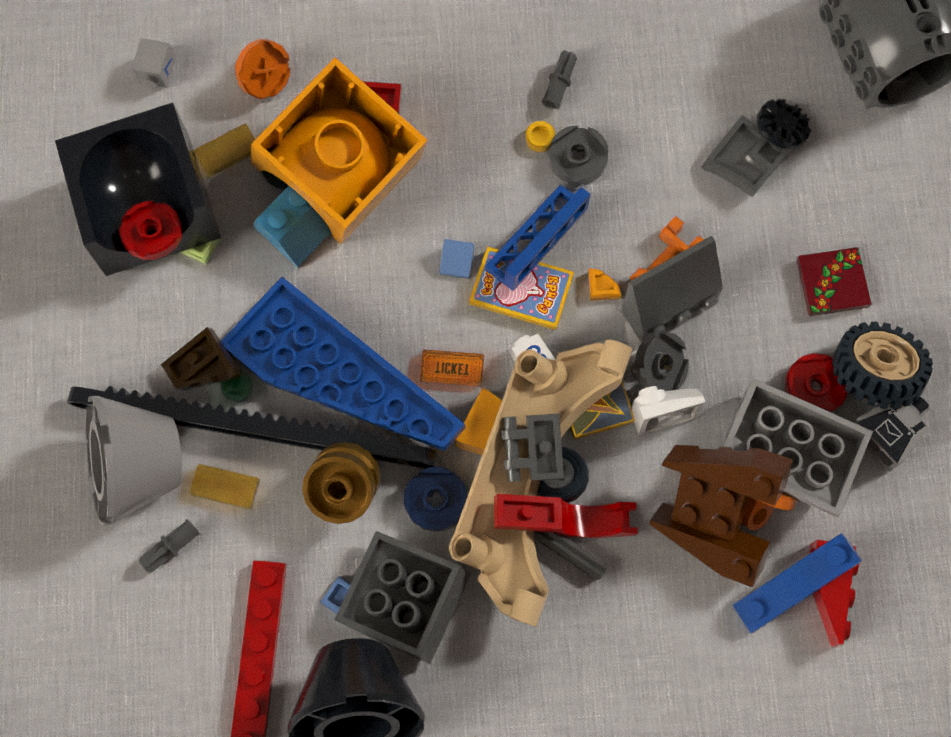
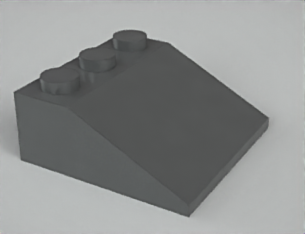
M710 236L629 282L621 312L640 342L643 341V337L647 333L666 332V327L671 324L681 325L693 316L692 313L700 308L705 311L718 303L723 285L714 238Z
M376 531L334 620L405 654L431 664L471 574L459 564Z

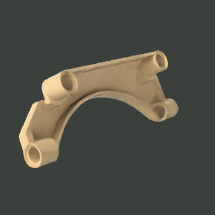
M605 340L604 344L593 343L558 353L555 360L546 359L532 349H527L518 355L455 533L450 541L449 553L451 557L456 561L480 570L477 580L500 612L525 624L537 627L549 588L537 559L534 531L494 529V496L496 494L537 496L540 480L531 481L529 468H520L521 481L508 482L507 469H504L503 459H506L505 440H502L501 430H504L503 417L516 416L517 429H526V416L559 413L562 438L582 413L621 384L632 352V348L624 343ZM527 438L518 439L519 458H528Z

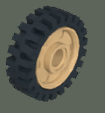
M871 321L869 326L866 322H863L858 327L856 325L850 327L849 331L844 333L837 346L832 366L834 367V376H838L837 382L839 385L846 384L844 390L848 394L855 392V399L861 402L863 398L868 399L867 405L874 407L875 403L878 402L882 409H887L889 404L893 409H899L901 405L904 407L909 406L912 401L915 402L921 396L932 374L933 361L932 358H929L930 352L928 349H922L924 344L920 340L913 341L915 335L908 332L904 335L902 334L903 328L897 326L893 330L889 323L884 322L882 327H880L878 322Z

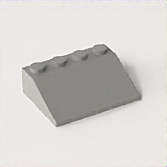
M753 378L744 393L722 447H732V450L739 451L759 448L793 459L783 493L838 518L873 431Z

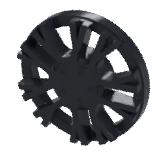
M771 99L767 101L759 110L756 119L757 126L762 135L769 142L781 148L796 149L801 147L807 141L812 131L809 128L808 122L810 119L807 118L808 115H803L801 113L802 108H797V104L793 107L785 103L786 99H777V101ZM767 127H771L774 133L771 134ZM791 135L797 140L796 142L792 141Z

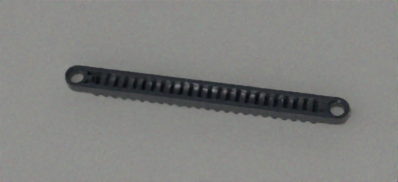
M73 386L70 388L67 400L69 405L86 409V407H93V402H88L89 396H100L171 417L177 426L320 451L331 444L347 442L361 446L370 452L377 461L426 469L434 467L437 452L433 449L397 442L395 435H392L389 440H385L383 433H379L376 438H373L371 431L367 430L361 436L356 428L349 434L345 426H342L337 432L333 424H330L325 430L321 422H317L312 427L309 420H305L300 425L296 418H292L288 423L284 416H280L276 421L270 413L263 418L258 411L251 416L247 409H243L239 414L235 407H231L227 412L222 405H218L216 409L210 403H206L202 407L198 401H194L190 405L183 398L178 403L172 396L166 401L160 394L155 398L149 392H145L142 396L137 390H133L130 394L125 388L117 391L113 386H109L105 391Z

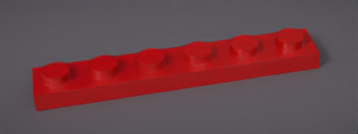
M253 560L231 737H266L287 568L286 563Z

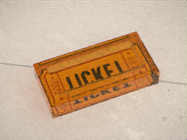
M423 349L420 382L482 386L484 354Z

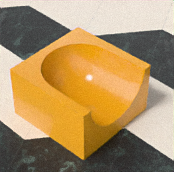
M334 57L251 144V165L260 173L267 171L275 175L294 189L321 216L329 227L332 237L342 245L418 163L428 140Z

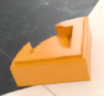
M588 269L590 301L621 299L619 285L601 270Z

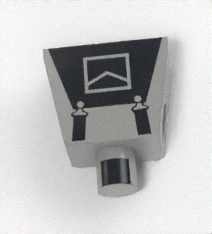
M919 397L915 402L912 401L909 406L904 407L901 405L899 409H893L890 404L887 409L877 406L857 418L853 423L873 431L867 449L891 472L905 460L929 429L921 417L930 410V407L922 397Z

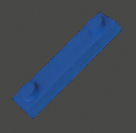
M840 533L732 606L749 632L755 633L861 563L862 559L846 536Z

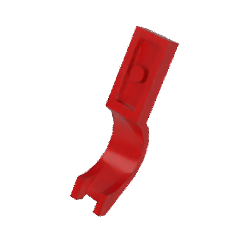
M496 494L494 496V529L558 532L561 535L575 538L635 536L638 534V527H630L629 511L637 509V502L620 501L608 505L582 506L566 503L559 497Z

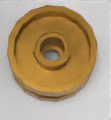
M347 442L331 444L319 453L304 476L302 492L306 505L314 515L326 522L343 524L355 521L364 515L379 488L381 475L378 463L370 452L357 444Z

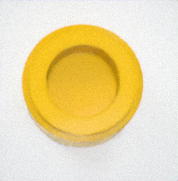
M545 121L533 122L526 130L525 139L527 146L535 152L548 151L555 136V130L552 125Z

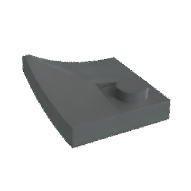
M742 115L709 155L701 168L727 180L753 197L786 157L789 150L769 142L762 135L759 128Z

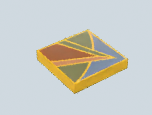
M621 381L618 388L599 399L570 426L574 440L634 423L635 419L623 382Z

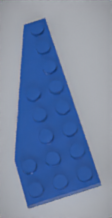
M281 277L221 340L227 352L265 384L440 450L446 451L466 428L461 420L284 277Z

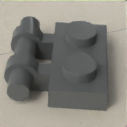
M559 413L526 416V429H517L516 416L503 417L504 430H501L502 440H505L506 459H503L504 469H507L508 482L521 481L520 468H529L531 481L564 478ZM527 438L528 458H519L518 439Z

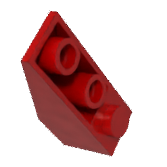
M815 540L810 544L809 554L828 541ZM859 564L813 594L832 647L844 645V640L848 641L850 637L851 621H847L848 608H852L855 601V589L851 588L852 577L858 573Z

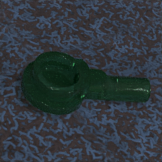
M241 372L242 376L239 379L221 382L222 393L228 400L240 402L250 395L252 382L247 374Z

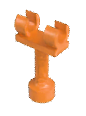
M675 216L661 230L659 238L668 247L647 269L639 267L630 276V280L632 281L704 239L701 236H697L687 246L676 236L682 230L685 223Z

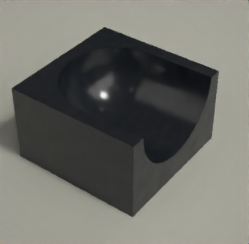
M173 102L55 140L83 245L105 276L154 261L132 256L125 249L119 235V226L121 229L124 214L134 205L145 201L168 204L179 216L183 227L182 238L177 248L167 256L222 238L191 139ZM152 230L148 233V235H152L156 233V231Z

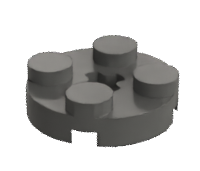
M578 125L569 126L559 131L551 142L549 150L550 167L558 178L567 182L570 186L578 187L581 184L593 182L602 175L607 166V142L593 128H578ZM572 151H584L586 153L584 159L580 161L574 160L572 158Z
M668 332L647 333L643 337V341L636 353L635 362L631 367L632 376L638 379L643 389L657 386L658 390L671 391L678 390L683 385L688 374L689 360L684 359L683 350L687 349L682 339L676 334ZM661 358H662V363L664 364V368H663V369H660V360H661Z

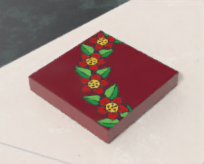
M858 247L797 257L796 261L809 316L869 308L872 305Z

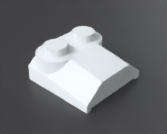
M651 386L638 392L639 396L634 399L632 406L637 434L639 436L698 419V414L703 404H705L704 396L698 389L665 391L662 389L658 390L657 386Z

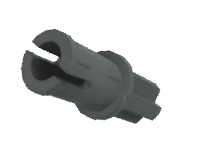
M566 50L561 52L554 73L549 75L550 83L542 100V104L551 109L560 108L565 90L571 85L570 77L577 61L575 53Z
M186 519L184 523L166 537L162 535L160 537L162 540L141 556L139 562L147 572L152 573L173 555L177 557L179 555L178 551L193 538L200 535V533Z

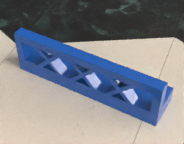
M559 185L487 263L485 271L514 291L588 209L591 194L582 187L573 194L562 185ZM560 196L568 201L560 211H555L554 203ZM551 219L541 231L536 232L535 224L538 220ZM533 239L522 252L517 251V243L520 240ZM514 260L505 270V273L496 267L501 261Z

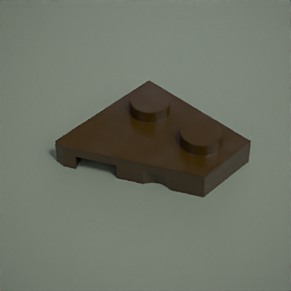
M209 327L202 330L161 364L175 389L178 390L239 379L242 376L215 331Z

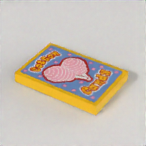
M487 246L469 299V305L557 330L574 272L539 262L513 291L485 271L487 263L499 251ZM514 260L501 261L496 267L505 273V270Z

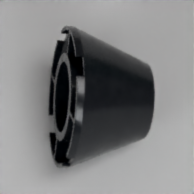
M343 639L325 645L316 653L289 721L288 734L289 737H419L424 730L425 714L385 645L371 639Z

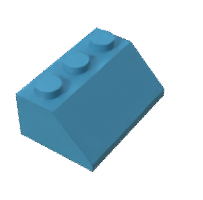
M290 186L265 209L253 224V227L297 268L331 233L321 216Z

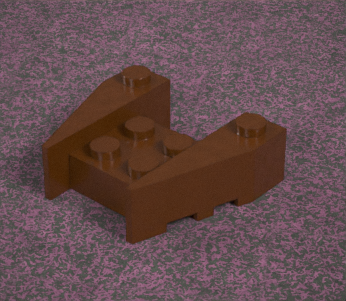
M675 445L662 462V466L681 472L675 504L671 506L662 503L650 519L649 525L719 575L753 588L764 569L771 542L740 531L748 497L775 506L786 488L793 459L759 448L739 451L732 450V447L699 449V446Z

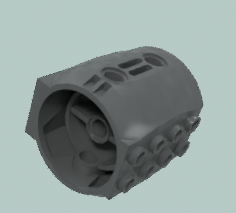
M951 0L822 1L819 8L820 18L823 23L827 24L833 46L837 49L844 69L855 85L856 95L860 100H863L867 109L875 106L887 108L903 105L922 98L951 82Z

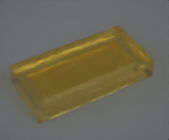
M244 123L196 148L194 152L210 178L250 157L251 144L255 141V138L247 124Z
M198 463L189 494L252 510L260 479Z

